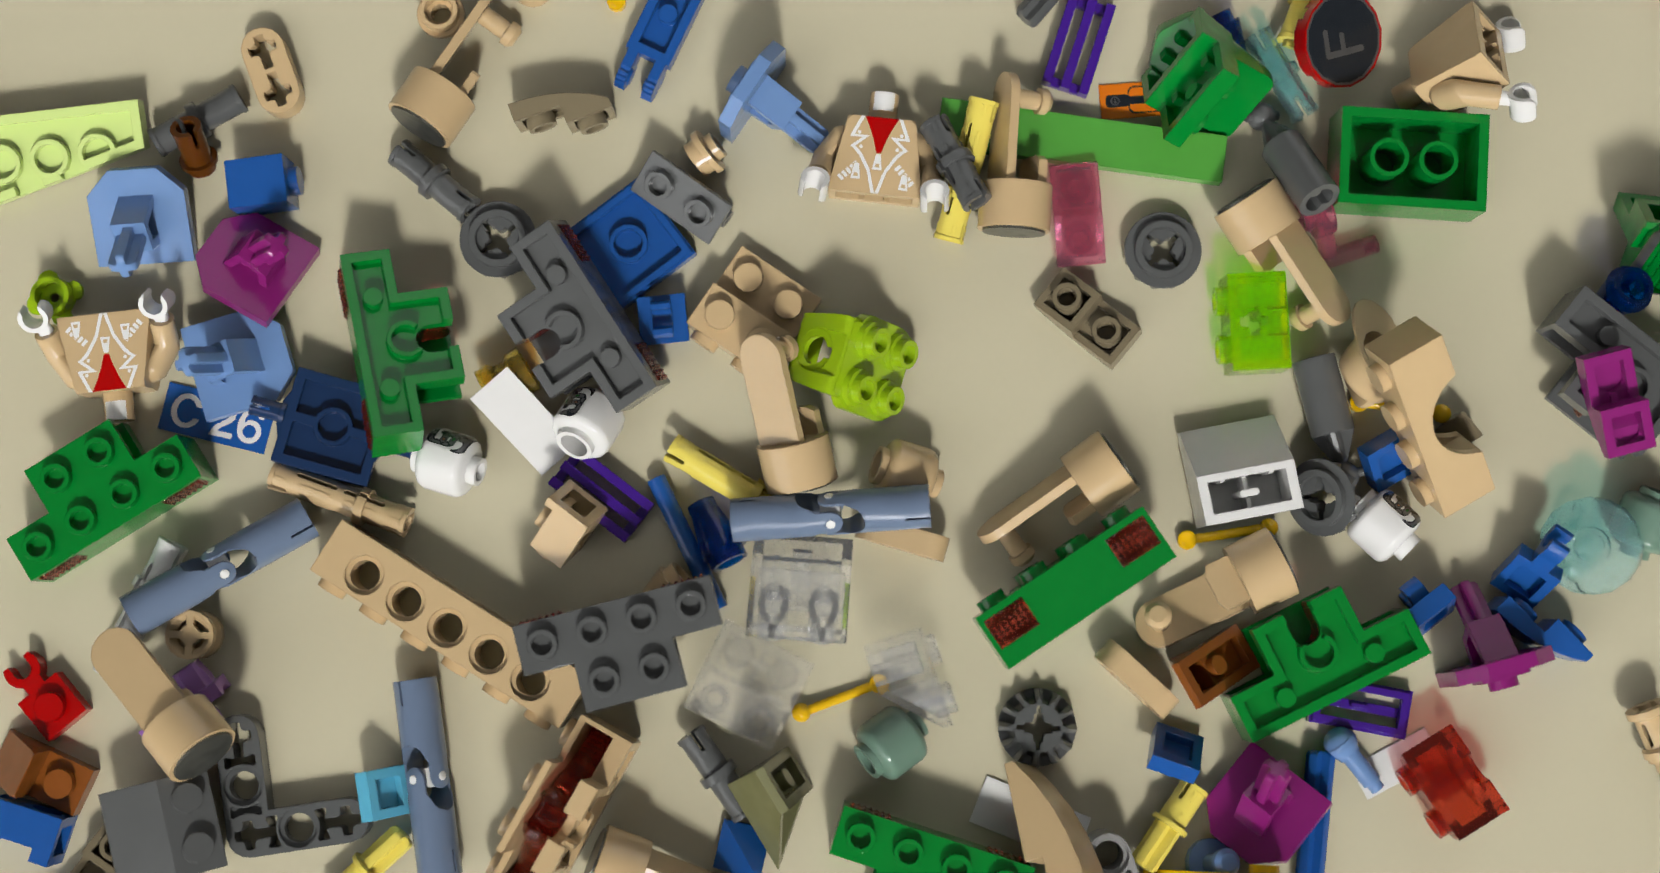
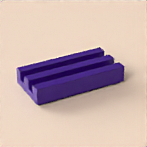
M1098 0L1067 1L1041 85L1086 99L1116 5L1110 3L1103 5L1097 3ZM1079 9L1084 11L1063 78L1059 79L1053 76L1074 11ZM1093 14L1101 16L1102 19L1081 84L1071 83Z
M570 456L560 466V470L550 479L548 484L555 490H558L565 484L564 481L568 476L580 483L629 521L624 529L606 515L599 522V524L626 543L655 504L597 459L588 458L582 460L641 506L636 513H633L575 467L581 460Z
M1370 684L1358 690L1360 692L1400 699L1398 709L1345 698L1330 704V706L1397 718L1395 728L1320 714L1321 709L1306 716V721L1335 727L1342 726L1351 730L1405 740L1413 691L1377 684Z

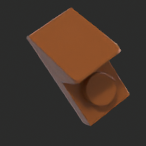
M1236 623L1222 629L1194 649L1169 659L1173 670L1196 709L1205 706L1260 667L1258 660Z
M15 729L9 730L0 749V787L9 796L15 799L30 796L71 816L80 814L101 770Z

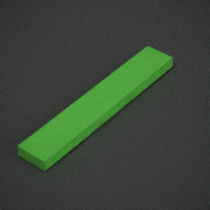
M942 97L940 116L942 114L948 115L959 138L969 101ZM1020 108L1016 159L1024 160L1037 155L1044 156L1048 159V163L1220 186L1223 178L1228 136L1198 132L1191 134L1179 148L1163 139L1162 127L1055 112L1038 115L1034 114L1033 110ZM989 139V143H988L986 155H989L990 139Z

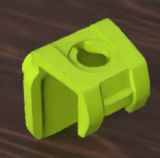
M804 313L796 340L799 353L796 359L789 362L788 366L791 380L830 395L836 408L865 419L883 421L890 416L897 415L902 410L905 401L901 385L906 369L913 367L918 358V346L903 328L868 314H859L857 317L835 313ZM823 340H825L827 347L832 348L829 359L823 358L817 363Z

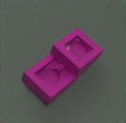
M1619 345L1575 357L1587 411L1604 457L1612 459L1657 447L1649 399L1639 395L1632 348Z

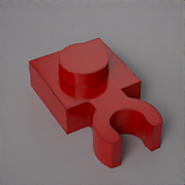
M35 651L26 652L23 657L31 666V672L28 677H22L16 668H7L3 671V674L11 686L23 688L27 692L28 696L18 703L19 707L48 742L55 741L93 708L63 672H55L52 676L48 677L47 663L43 656Z

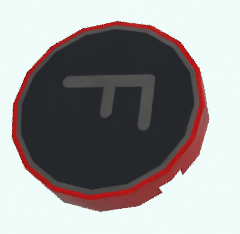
M1311 0L1304 8H1308V10L1305 12L1303 19H1298L1294 31V51L1301 70L1306 76H1312L1315 81L1319 82L1316 84L1324 88L1352 87L1363 81L1375 67L1381 51L1382 29L1376 11L1367 0Z

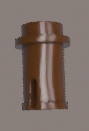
M195 116L180 117L185 133H182L177 121L172 122L170 133L175 139L181 154L179 164L182 170L194 178H204L211 175L217 167L218 154L215 148L208 144L199 118Z

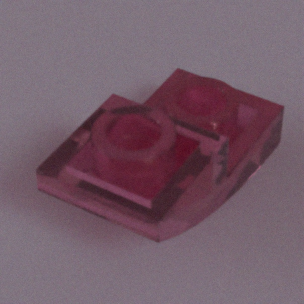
M1098 162L1049 165L1050 184L1053 186L1052 215L1057 267L1106 263Z

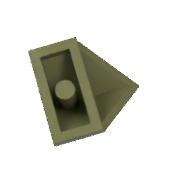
M788 746L727 784L778 870L803 798L813 789V786Z

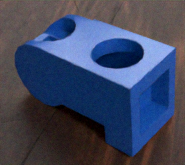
M8 794L0 795V839L3 838L32 848L28 862L46 868L62 863L78 815L71 816L54 807L20 797L15 799Z

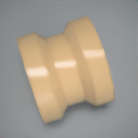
M189 610L169 621L165 630V642L170 652L179 658L187 660L209 658L214 655L223 645L225 637L224 626L220 619L211 612L202 610Z

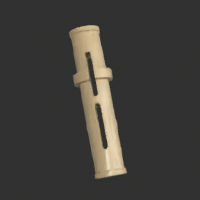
M278 463L273 464L267 478L268 489L288 494L308 503L350 517L351 523L363 526L366 523L404 538L414 520L415 508L386 500L383 497L377 496L375 490L367 487L361 490L319 474Z

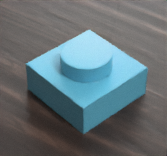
M404 764L354 773L362 823L410 814Z

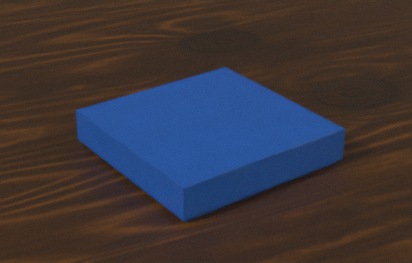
M635 180L571 227L624 310L637 301L636 298L644 296L697 256L694 249L666 214L630 190Z

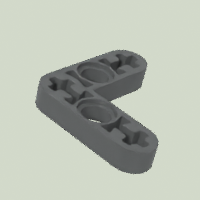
M237 714L225 718L234 732L237 731V723H240L242 730H250L251 740L243 742L244 757L255 755L256 762H246L232 767L231 759L241 757L239 744L233 742L229 751L217 763L226 835L229 846L235 854L253 858L345 844L361 839L370 832L374 822H361L354 825L353 833H349L347 825L329 827L327 832L330 838L324 837L325 819L345 814L346 806H350L352 814H360L358 797L348 796L275 808L266 737L262 723L256 717L249 714ZM242 771L254 774L259 783L258 791L251 799L239 797L234 789V780ZM321 808L327 809L325 819L323 813L321 812ZM295 813H304L312 819L314 825L313 833L305 841L293 838L289 832V821ZM272 816L278 817L276 824ZM249 821H252L255 829L276 825L277 835L256 840L255 847H252L251 840L242 839L241 831L249 828ZM277 836L281 845H276Z

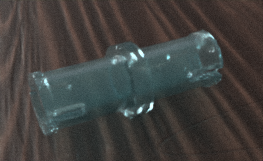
M1267 26L1259 30V38L1266 47V50L1262 47L1255 33L1249 36L1243 44L1248 48L1251 55L1271 72L1273 78L1272 90L1288 114L1290 122L1295 124L1303 120L1302 116H1304L1296 100L1307 117L1317 111L1319 106L1314 102L1297 74L1300 67L1295 60L1289 61L1272 33V28Z

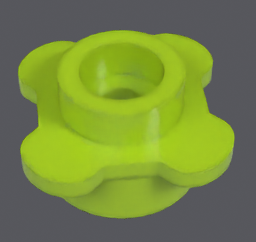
M44 271L39 275L38 281H36L31 289L30 297L27 300V308L30 313L41 315L37 309V304L40 300L49 301L53 307L51 318L57 324V318L73 316L72 309L76 301L83 297L84 288L77 281L67 282L60 279L55 271ZM54 294L59 295V300L57 302L52 301V296Z

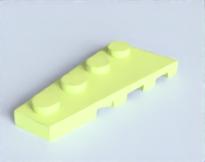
M134 99L0 115V206L150 149L143 100Z

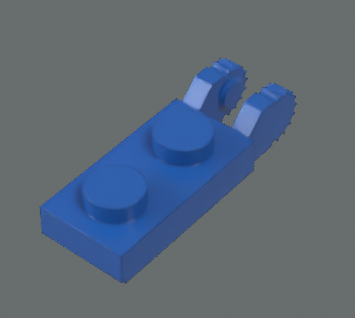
M648 0L626 44L627 52L616 74L614 86L623 90L627 88L633 80L641 57L654 63L641 89V98L652 102L664 81L667 70L671 71L705 0Z

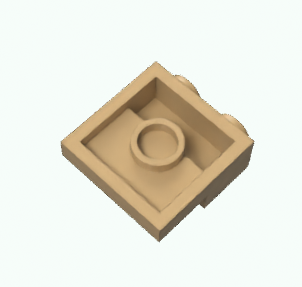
M741 246L717 283L713 282L686 323L689 328L694 330L690 336L693 341L713 354L719 347L734 357L730 365L743 374L740 349L748 337L757 333H768L775 338L782 335H790L796 340L804 313H815L822 299Z

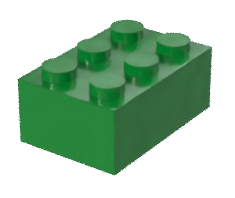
M1343 105L1329 119L1327 171L1339 187L1340 193L1337 200L1325 210V213L1457 222L1472 221L1486 212L1490 115Z

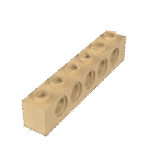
M340 521L309 569L322 577L318 583L321 588L340 599H343L348 594L362 603L359 611L363 615L380 625H384L387 620L403 629L400 637L404 641L424 652L430 646L444 655L441 664L464 678L467 677L469 672L486 682L482 687L483 691L504 704H507L510 698L527 708L523 716L545 730H549L551 725L558 729L564 727L582 700L574 664L543 672L546 678L543 690L538 694L528 692L522 684L523 670L512 626H516L515 624L361 526L351 523V521ZM368 562L376 564L380 571V579L376 586L371 589H366L359 579L361 568ZM412 587L420 594L421 606L415 614L409 616L400 607V597L405 590ZM451 613L459 617L463 626L460 637L453 642L446 640L440 630L442 620ZM489 640L499 642L504 650L503 661L496 668L487 666L481 657L482 647Z

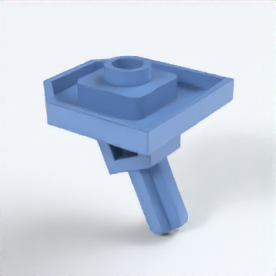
M774 40L758 55L748 69L741 65L730 79L726 90L731 94L718 119L720 135L733 143L749 118L753 116L771 129L782 130L807 151L814 153L829 134L828 130L799 107L802 102L776 82V79L786 66V48Z
M160 165L111 168L106 171L87 195L99 267H109L111 271L119 272L122 277H130L133 274V270L138 269L140 264L196 260L195 255L198 251L188 188Z
M234 312L180 329L185 347L178 351L179 359L175 361V367L178 371H184L187 377H194L207 422L211 423L247 412L250 405L260 408L261 406L254 405L251 402L254 395L280 402L297 372L284 326L274 320L266 328L243 314Z

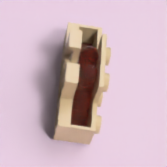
M581 714L578 720L572 718L559 738L558 743L563 748L558 757L546 759L543 765L536 763L526 777L522 789L527 794L518 809L512 807L502 820L497 834L502 836V839L485 873H570L642 742L593 714Z

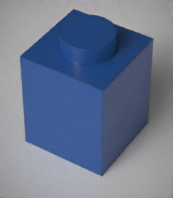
M282 153L224 161L229 209L238 215L252 213L264 215L299 210L298 195L304 194L302 172L299 166L294 167V163Z

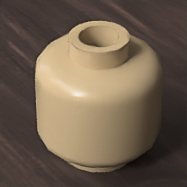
M895 439L889 442L886 447L880 446L876 450L870 464L868 479L870 483L874 484V488L929 484L930 497L936 498L944 482V471L939 469L938 456L932 449L902 439Z

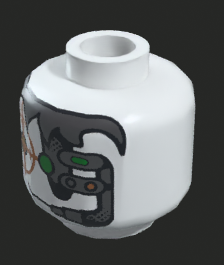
M582 387L575 389L567 397L554 417L552 428L558 446L569 456L580 460L598 458L607 453L623 429L625 417L623 411L616 413L601 388Z
M436 428L429 434L424 435L422 449L411 453L410 468L415 472L417 482L425 489L451 497H460L465 495L473 485L479 486L486 474L487 460L482 457L481 445L476 438L446 428Z
M1373 489L1369 491L1355 506L1354 512L1357 518L1351 521L1347 529L1348 536L1368 555L1379 562L1389 559L1393 554L1401 561L1421 540L1414 533L1420 526V516L1391 490H1384L1379 494Z

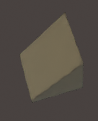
M1464 411L1454 414L1447 422L1434 430L1435 433L1457 431L1471 443L1483 435Z

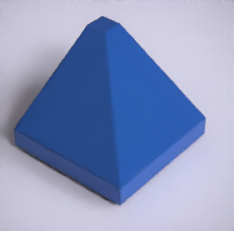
M724 818L714 859V868L729 873H762L767 850L751 824L743 822L733 823L732 820Z

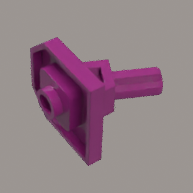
M252 213L222 219L195 257L204 293L267 328L320 255V248L261 214Z
M1464 580L1450 589L1457 597L1455 607L1465 626L1462 639L1470 664L1436 673L1439 688L1459 687L1468 684H1487L1490 692L1499 691L1519 685L1517 676L1531 672L1530 668L1556 660L1551 645L1529 647L1517 651L1500 613L1492 615L1478 583Z
M1256 743L1248 745L1206 798L1210 833L1227 848L1234 850L1247 864L1272 865L1287 863L1333 804L1289 770V764L1285 760H1276Z

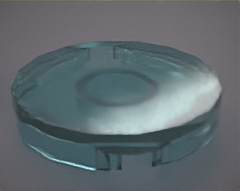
M1589 496L1568 501L1550 514L1541 529L1540 541L1555 524H1559L1574 534L1573 538L1565 545L1570 548L1569 554L1557 565L1563 569L1562 579L1559 584L1574 593L1595 595L1612 592L1631 580L1642 562L1644 542L1638 523L1627 509L1610 499Z

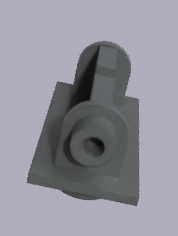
M655 150L652 151L630 189L708 245L720 226L723 228L734 213L731 211L733 206L731 203Z

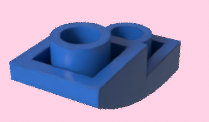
M1495 596L1487 603L1492 615L1500 613L1509 634L1530 647L1551 645L1555 657L1568 661L1587 662L1594 656L1583 644L1586 641L1584 634L1566 619L1563 621L1560 619H1542L1536 624L1534 622L1538 618L1536 612L1519 597L1512 599L1511 596Z

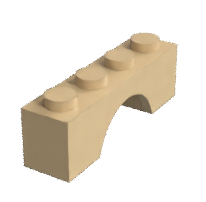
M1414 316L1364 345L1370 362V366L1366 368L1367 375L1384 399L1385 404L1381 406V412L1387 424L1396 432L1400 442L1395 444V450L1402 463L1410 469L1413 480L1409 481V487L1416 500L1424 507L1430 505L1446 518L1496 489L1483 451L1457 431L1448 433L1434 432L1433 413L1436 402L1445 386L1456 375L1442 334Z

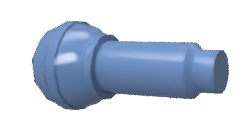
M1342 726L1328 731L1323 742L1325 751L1341 763L1344 762L1362 786L1368 788L1372 794L1381 790L1384 784L1379 779L1380 775L1359 751L1360 747L1358 746L1355 733Z

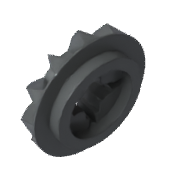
M503 201L485 203L474 209L465 219L460 231V248L467 263L485 277L505 279L516 272L524 271L513 252L508 256L505 251L502 252L498 248H494L491 251L487 250V246L491 244L492 239L486 226L490 225L493 230L496 229L501 234L508 230L511 231V235L507 238V243L509 246H512L535 229L532 220L526 212L512 203Z
M1157 212L1141 218L1131 228L1124 242L1125 264L1128 265L1135 280L1143 282L1152 289H1173L1179 286L1195 273L1201 260L1202 248L1196 230L1186 219L1173 213ZM1174 236L1177 240L1172 244L1173 247L1169 252L1173 262L1169 263L1167 260L1162 259L1158 263L1155 262L1152 266L1149 265L1148 262L1152 259L1151 255L1155 250L1150 245L1151 242L1148 239L1161 245Z
M1324 457L1305 461L1296 468L1304 508L1291 510L1290 512L1300 527L1313 535L1332 536L1346 531L1345 527L1357 518L1354 512L1355 504L1361 497L1355 494L1352 485L1356 478L1345 473L1342 469L1343 463L1331 462ZM1325 489V492L1332 493L1336 500L1325 504V501L1318 500V497H1311V494Z
M1030 688L1012 696L1001 710L998 720L999 738L1004 749L1016 761L1033 767L1057 763L1072 749L1077 731L1073 709L1059 694L1044 688ZM1037 706H1040V713L1044 722L1051 723L1052 726H1058V730L1043 733L1042 739L1039 741V749H1035L1036 742L1033 741L1031 733L1024 732L1023 729H1016L1017 725L1033 722L1034 714L1037 713Z

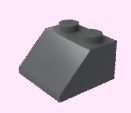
M207 771L183 782H174L169 777L98 795L115 873H202L228 866Z

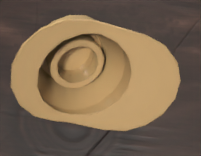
M1361 299L1354 304L1351 313L1355 338L1342 353L1339 360L1341 374L1345 379L1354 404L1361 409L1384 402L1382 394L1376 390L1367 375L1366 368L1370 366V362L1364 345L1397 327L1389 314L1380 305L1368 299Z

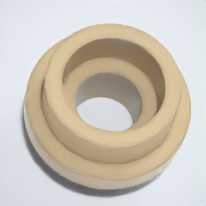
M421 0L417 8V20L420 27L433 38L446 39L454 36L465 21V8L460 0ZM441 9L449 10L450 17L446 22L437 23L434 21L437 11Z
M698 130L690 134L691 141L684 145V150L697 169L706 177L714 171L717 173L722 172L725 169L722 159L727 156V153L718 139L711 132L705 136Z

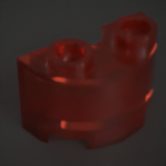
M1452 724L1401 755L1402 767L1395 771V775L1404 790L1410 796L1417 794L1428 809L1427 812L1423 813V816L1428 826L1439 839L1449 834L1453 839L1460 841L1510 809L1490 779L1486 778L1478 769L1472 759L1470 750Z

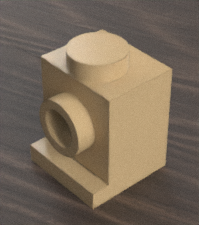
M571 479L549 496L544 503L546 507L535 521V525L540 529L530 543L542 558L553 562L560 569L583 548L608 510L606 506Z

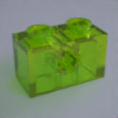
M1270 271L1226 274L1218 281V287H1213L1212 310L1214 316L1221 317L1222 335H1216L1215 357L1217 364H1224V376L1279 374L1291 369L1286 272ZM1248 313L1250 321L1259 323V328L1252 332L1251 335L1249 327L1241 326L1240 321Z

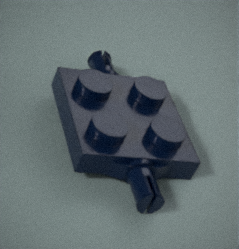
M299 367L292 390L283 400V403L257 395L253 396L251 402L254 405L269 408L270 410L250 405L248 414L277 422L278 437L271 457L272 462L368 488L375 463L380 457L372 458L358 383ZM412 452L395 455L403 456L410 459Z

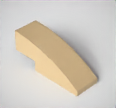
M1015 761L1005 763L1025 862L1044 864L1046 873H1103L1089 836L1075 812L1057 788L1036 767Z

